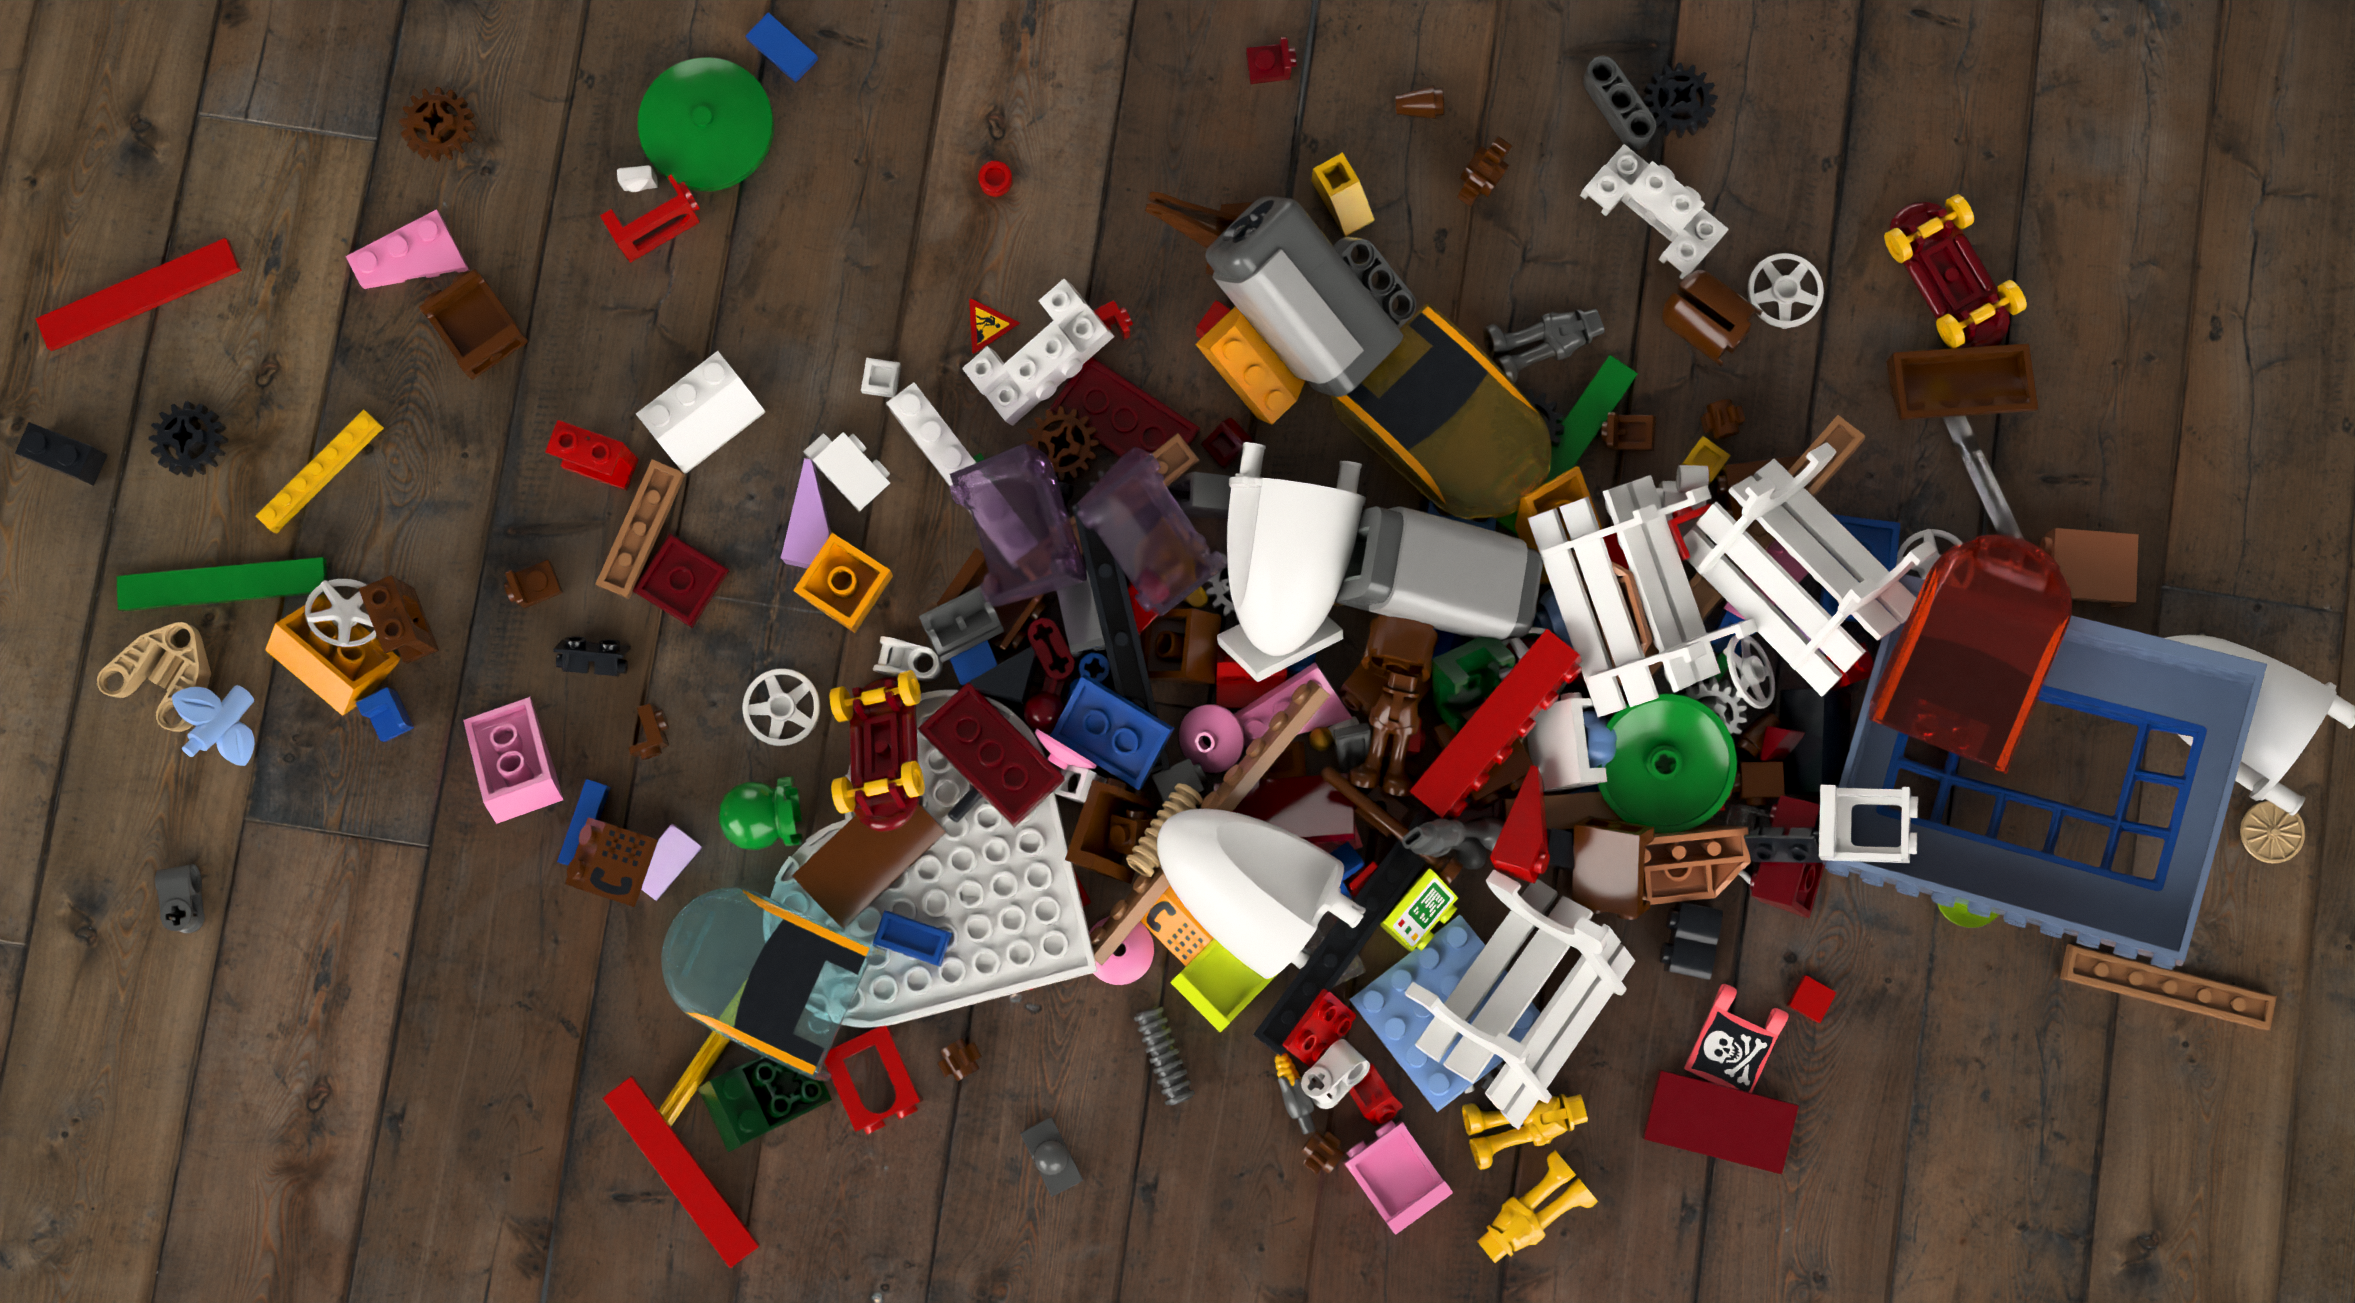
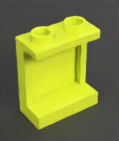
M1213 939L1170 983L1221 1033L1277 975L1269 979L1263 978L1226 950L1217 940Z

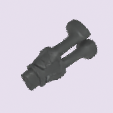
M1596 308L1583 312L1581 309H1577L1575 312H1551L1541 316L1540 323L1513 333H1503L1499 326L1495 324H1490L1483 328L1484 342L1490 358L1498 357L1514 348L1542 340L1543 344L1528 351L1512 356L1504 355L1494 360L1493 366L1511 384L1517 381L1518 372L1523 368L1553 357L1556 361L1570 357L1573 351L1584 344H1590L1592 337L1605 333L1603 323Z
M1483 816L1463 823L1455 819H1436L1433 822H1426L1411 830L1403 837L1402 844L1405 848L1411 849L1415 854L1441 857L1449 853L1451 849H1456L1457 859L1464 864V868L1480 869L1486 862V848L1493 851L1505 822L1500 818Z

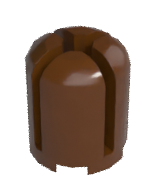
M1697 270L1683 278L1678 285V290L1729 327L1731 332L1675 293H1672L1666 301L1662 312V319L1669 329L1721 367L1723 361L1720 360V357L1726 350L1733 354L1751 330L1750 326L1752 323L1749 320L1754 312L1761 316L1763 311L1709 272Z

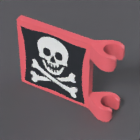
M1722 984L1684 1069L1715 1084L1752 1093L1778 1035L1785 1026L1789 1016L1787 1012L1773 1008L1763 1029L1727 1011L1737 994V990L1730 985Z

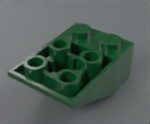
M764 1054L713 1078L698 1088L728 1153L832 1100L817 1068L813 1075L768 1054Z

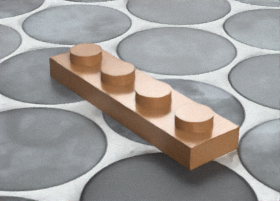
M653 459L651 460L596 581L598 587L630 599L685 477L683 472Z

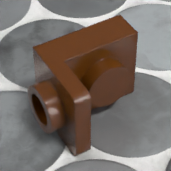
M549 560L518 572L513 570L505 572L508 582L504 583L505 591L511 602L516 601L523 608L530 607L563 593L552 563Z

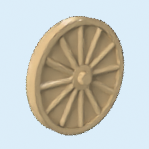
M2264 801L2255 804L2245 813L2240 825V836L2244 847L2254 858L2266 863H2281L2290 860L2301 850L2305 840V827L2298 812L2294 816H2290L2289 813L2270 801Z

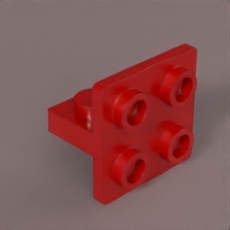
M1218 646L1216 705L1226 709H1242L1285 682L1287 668L1257 682L1227 652Z
M1324 988L1284 1041L1283 1047L1311 1068L1334 1042L1340 1040L1342 1036L1349 1032L1356 1014Z

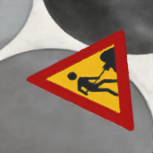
M971 298L969 299L973 354L1020 324V322Z

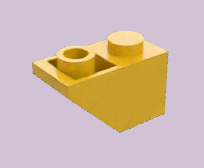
M1343 152L1313 168L1311 182L1344 237L1374 222L1375 219L1360 180Z

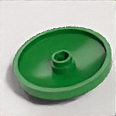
M701 57L675 64L654 80L645 93L640 105L638 133L646 156L663 177L668 179L667 176L672 174L677 184L684 181L688 189L716 191L740 183L761 165L768 154L773 140L774 116L763 87L752 74L733 62L719 58Z
M1662 692L1658 693L1659 698L1630 707L1629 703H1627V708L1615 712L1607 721L1606 727L1610 732L1612 729L1616 732V753L1613 760L1604 767L1606 768L1607 782L1598 783V787L1609 807L1624 821L1654 827V833H1674L1701 825L1723 806L1735 782L1737 756L1731 734L1714 711L1689 696Z

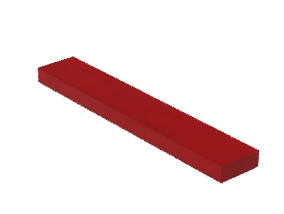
M223 238L35 319L47 349L55 351L242 270L230 241Z
M633 1075L602 1097L729 1268H732L759 1247L760 1244Z

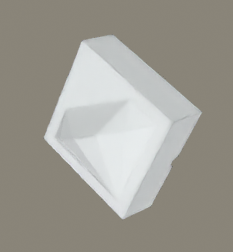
M649 165L617 169L618 182L624 191L638 192L658 188L657 176Z

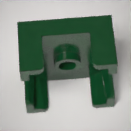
M1480 636L1432 659L1433 709L1456 734L1468 722L1457 709L1483 697L1488 698L1503 681L1499 676V664L1502 666L1507 665L1510 669L1515 666V655L1498 638Z

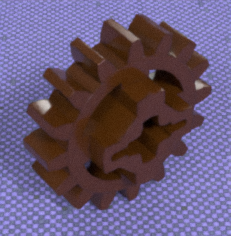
M436 87L432 95H430L426 88L422 89L423 98L418 99L412 95L410 98L414 105L412 107L403 106L402 108L408 117L399 119L402 127L406 128L400 134L405 141H409L407 146L413 152L418 151L419 156L424 160L430 154L435 162H439L443 154L449 160H453L452 151L457 150L463 154L465 150L461 144L463 142L472 143L473 141L467 133L468 131L476 130L475 124L470 121L475 115L470 108H466L468 103L463 97L457 99L456 93L451 89L446 95L440 87ZM447 106L453 108L457 112L458 117L449 114ZM417 132H421L422 135H426L428 143L422 141L419 138Z
M1498 136L1488 150L1481 146L1461 174L1460 179L1465 181V184L1457 198L1471 207L1481 193L1489 197L1509 167V164L1504 162L1512 145Z
M1059 406L1057 415H1054L1051 410L1046 409L1047 418L1042 420L1036 416L1034 420L1038 427L1036 429H1027V432L1033 436V440L1024 442V446L1033 449V452L1027 458L1029 461L1038 460L1034 469L1039 473L1046 468V478L1050 480L1054 477L1055 473H1058L1061 482L1066 481L1068 473H1071L1075 479H1078V469L1082 468L1089 472L1090 467L1086 463L1087 460H1097L1098 458L1091 452L1092 448L1100 446L1099 441L1091 439V436L1095 435L1098 431L1095 427L1086 428L1090 421L1087 416L1082 417L1080 420L1077 419L1079 413L1077 409L1073 408L1069 415H1066L1063 406ZM1062 422L1060 428L1051 432L1046 430L1052 424ZM1077 427L1083 433L1084 446L1079 444L1075 438ZM1064 436H1066V441L1070 443V447L1068 449L1062 448L1059 453V448L1054 445L1056 439L1063 440ZM1040 442L1048 447L1050 452L1048 462L1041 453ZM1074 456L1079 458L1073 464L1061 467L1065 460Z

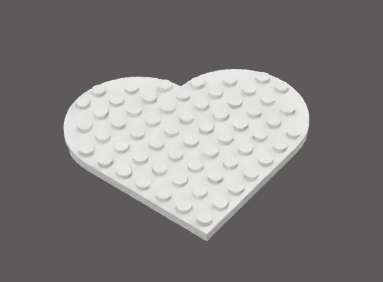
M936 690L922 693L920 703L916 704L918 764L922 770L925 785L924 794L920 796L919 803L943 827L946 833L845 929H842L818 905L792 875L856 815L854 811L845 813V820L833 823L807 838L806 842L792 856L788 857L774 880L776 883L771 893L770 903L870 948L858 975L825 961L805 1005L811 1012L824 1019L860 1028L890 1026L1098 972L1073 864L1065 860L1069 848L1056 794H1054L1055 790L1015 828L984 797L959 822L952 821L948 816V812L972 788V785L918 731V727L959 690ZM985 697L1046 758L1039 741L1024 721L1003 704ZM849 766L848 774L845 775V777H847L850 780V782L851 766ZM884 910L952 933L941 967L873 944ZM766 911L765 915L766 942L783 920Z

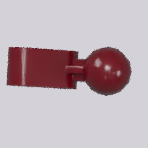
M1040 618L1031 623L1028 628V638L1046 677L1041 692L1034 693L1027 699L1023 706L1022 715L1025 724L1033 732L1038 729L1045 734H1051L1065 708V703L1061 699L1064 686L1073 680L1076 674V666L1057 625L1050 619ZM1044 630L1046 634H1050V644L1057 659L1062 664H1066V671L1060 674L1058 670H1054L1053 656L1046 643L1039 639L1038 633Z

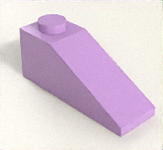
M804 458L781 559L785 564L808 568L832 532L816 466L812 460Z

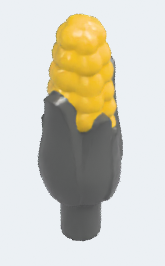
M1285 1052L1281 1057L1276 1055L1275 1063L1279 1077L1278 1082L1281 1087L1285 1108L1292 1119H1298L1303 1135L1317 1130L1310 1114L1314 1111L1312 1098L1303 1091L1301 1086L1302 1078L1289 1055Z

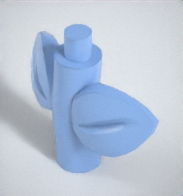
M235 685L222 702L211 690L204 687H189L176 692L172 696V702L178 714L185 721L196 726L187 734L189 741L182 747V750L188 756L193 757L199 750L207 751L216 743L220 754L226 760L241 766H245L248 763L254 750V736L252 730L246 724L239 721L254 702V698L246 689Z

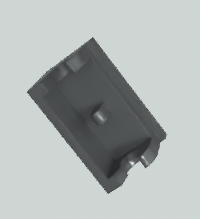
M982 586L919 616L930 643L941 662L1004 632Z

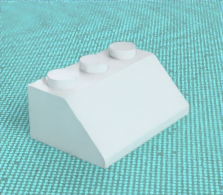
M717 351L637 412L636 415L680 470L686 474L763 415L765 410Z

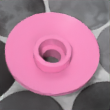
M1205 704L1194 708L1184 717L1179 729V742L1184 756L1187 759L1190 758L1193 765L1200 763L1205 772L1219 773L1226 771L1234 766L1242 756L1245 746L1243 728L1237 717L1222 706ZM1203 736L1210 738V747L1204 743Z
M1036 729L1035 734L1051 753L1047 759L1064 770H1066L1068 765L1089 769L1096 768L1097 765Z
M1110 916L1097 922L1090 930L1089 935L1098 926L1102 927ZM1141 922L1135 926L1122 942L1126 947L1124 955L1115 956L1112 954L1103 965L1096 961L1098 972L1093 973L1095 976L1110 984L1124 985L1138 980L1147 972L1154 956V943L1150 932Z

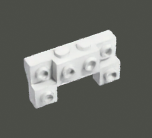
M1623 144L1609 162L1585 186L1580 196L1584 199L1588 196L1603 207L1601 213L1605 216L1611 212L1620 200L1672 242L1658 260L1663 264L1669 261L1682 272L1680 278L1683 280L1685 276L1695 270L1729 229L1703 208L1705 203L1701 201V196L1696 190L1689 186L1684 187L1674 179L1675 175L1669 168L1664 165L1658 166L1653 161L1648 164L1628 146Z
M1066 279L1061 280L1039 300L1053 321L1006 363L1001 360L994 350L987 346L962 368L980 393L988 398L1004 421L1012 426L1039 402L1050 398L1063 381L1079 373L1082 365L1115 337Z

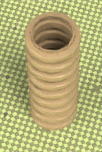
M1177 783L1175 786L1176 792H1171L1169 795L1170 801H1165L1162 805L1164 810L1157 812L1158 819L1151 821L1152 827L1146 828L1144 832L1146 836L1140 837L1138 840L1140 845L1133 847L1132 851L1134 854L1128 855L1126 858L1128 865L1144 876L1152 877L1154 874L1153 868H1158L1160 865L1157 852V838L1163 823L1169 817L1179 812L1197 809L1196 805H1201L1203 802L1201 795L1186 784Z

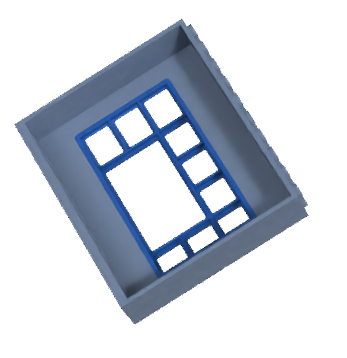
M1905 574L1898 581L1923 603L1931 581ZM1935 582L1931 606L1920 635L1947 640L1980 650L2010 664L2033 679L2048 646L2067 620L2035 700L2138 727L2139 730L2115 814L2109 816L1957 775L1955 771L1970 719L1960 715L1958 720H1952L1920 709L1918 707L1919 699L1914 697L1901 729L1873 718L1918 615L1917 612L1881 639L1838 788L1893 789L1898 771L1901 768L1940 782L1931 817L1929 820L1919 817L1911 818L1910 832H1917V854H1910V863L1822 860L1823 865L1828 869L1827 872L1842 877H1848L1849 872L1859 874L1862 882L1877 887H1883L1884 882L1896 885L1897 892L1912 897H1918L1919 892L1932 895V902L1953 908L1955 902L1968 905V912L1989 918L1991 912L2003 915L2005 923L2025 928L2027 923L2041 926L2040 933L2052 937L2062 938L2063 933L2077 936L2076 943L2098 949L2100 943L2115 947L2114 954L2126 958L2136 959L2137 954L2152 958L2150 964L2161 968L2173 970L2175 965L2182 966L2187 956L2267 664ZM1914 719L1954 732L1947 762L1943 770L1909 760L1903 756ZM2151 730L2193 737L2187 764L2182 776L2147 771L2140 768ZM2136 781L2179 788L2169 827L2163 828L2126 819ZM1952 786L1996 797L1985 835L1975 834L1941 823ZM2008 801L2052 812V819L2042 851L1997 839ZM1855 805L1852 809V844L1864 847H1899L1901 845L1902 812L1890 808L1889 805ZM2065 816L2110 828L2099 867L2054 855L2062 821ZM2122 832L2164 839L2165 842L2154 879L2150 880L2112 871L2111 867Z

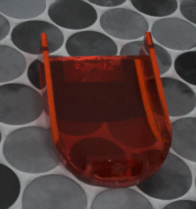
M2006 535L1979 536L1976 540L1957 546L1956 544L1942 554L1926 576L1870 701L1869 720L2007 774L2050 674L2071 618L2072 596L2070 586L2067 585L2060 571V566L2038 546L2023 539Z

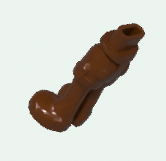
M1396 670L1390 671L1388 684H1383V692L1377 704L1371 708L1369 723L1374 727L1368 755L1361 765L1355 766L1349 771L1348 781L1351 784L1364 788H1375L1379 785L1389 734H1393L1394 739L1390 763L1384 776L1382 789L1387 793L1398 796H1410L1412 794L1410 789L1413 787V782L1406 774L1405 762L1410 737L1413 734H1417L1419 730L1420 718L1418 716L1417 703L1419 692L1416 691L1418 676Z

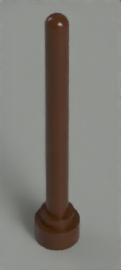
M1325 767L1322 770L1321 776L1325 781L1401 842L1403 837L1410 832L1402 823L1333 768ZM1418 854L1433 866L1432 871L1447 886L1464 866L1453 855L1451 857L1447 855L1432 857Z

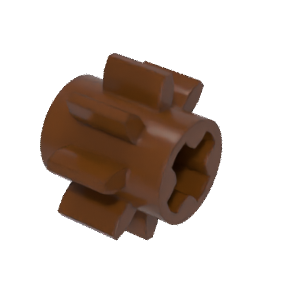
M1724 399L1706 406L1708 413L1700 417L1704 433L1712 431L1716 440L1740 433L1738 426L1746 421L1742 405L1734 407L1731 399Z
M961 1038L940 1050L944 1059L937 1064L945 1078L953 1074L956 1082L980 1069L976 1060L981 1058L982 1055L974 1042L966 1045L964 1039Z
M1329 1130L1324 1136L1315 1131L1300 1151L1307 1157L1303 1164L1315 1174H1318L1321 1169L1329 1174L1344 1155V1152L1338 1148L1342 1141Z

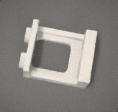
M1820 785V859L1910 863V854H1917V832H1910L1911 818H1918V797L1911 796L1910 787H1902L1901 790L1837 788L1835 785ZM1858 804L1900 806L1902 808L1901 845L1899 847H1864L1853 845L1851 842L1853 807Z

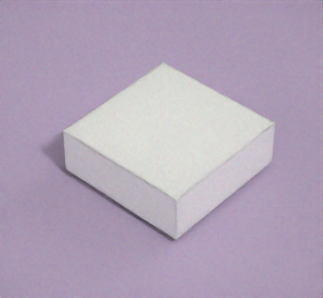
M866 358L861 392L877 396L895 397L901 364L899 362Z

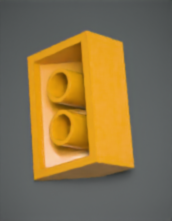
M1236 306L1195 344L1257 419L1273 425L1297 402L1305 380L1296 378Z
M324 593L314 600L311 613L332 607L331 602ZM305 605L275 623L265 649L342 716L357 706L356 702L370 696L400 661V657L393 651L385 654L376 637L365 644L354 647H341L323 641L308 626L305 618ZM331 620L314 623L324 635L338 640V627ZM357 623L351 628L349 641L360 640L371 633L361 624Z

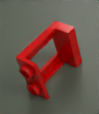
M672 174L667 177L678 195L626 226H623L612 209L600 215L614 241L630 263L700 223L695 214L700 209L685 182L682 181L677 184ZM687 214L636 245L633 241L679 215Z
M560 420L556 422L545 451L547 454L563 459L560 466L565 470L626 491L639 461L623 442Z
M890 1026L877 1027L821 1055L855 1132L864 1129L866 1135L885 1127L886 1125L883 1120L897 1114L900 1120L917 1112L916 1104L923 1101L922 1096H919L894 1042V1034ZM873 1046H876L896 1092L895 1103L884 1113H873L866 1109L844 1062L845 1059Z

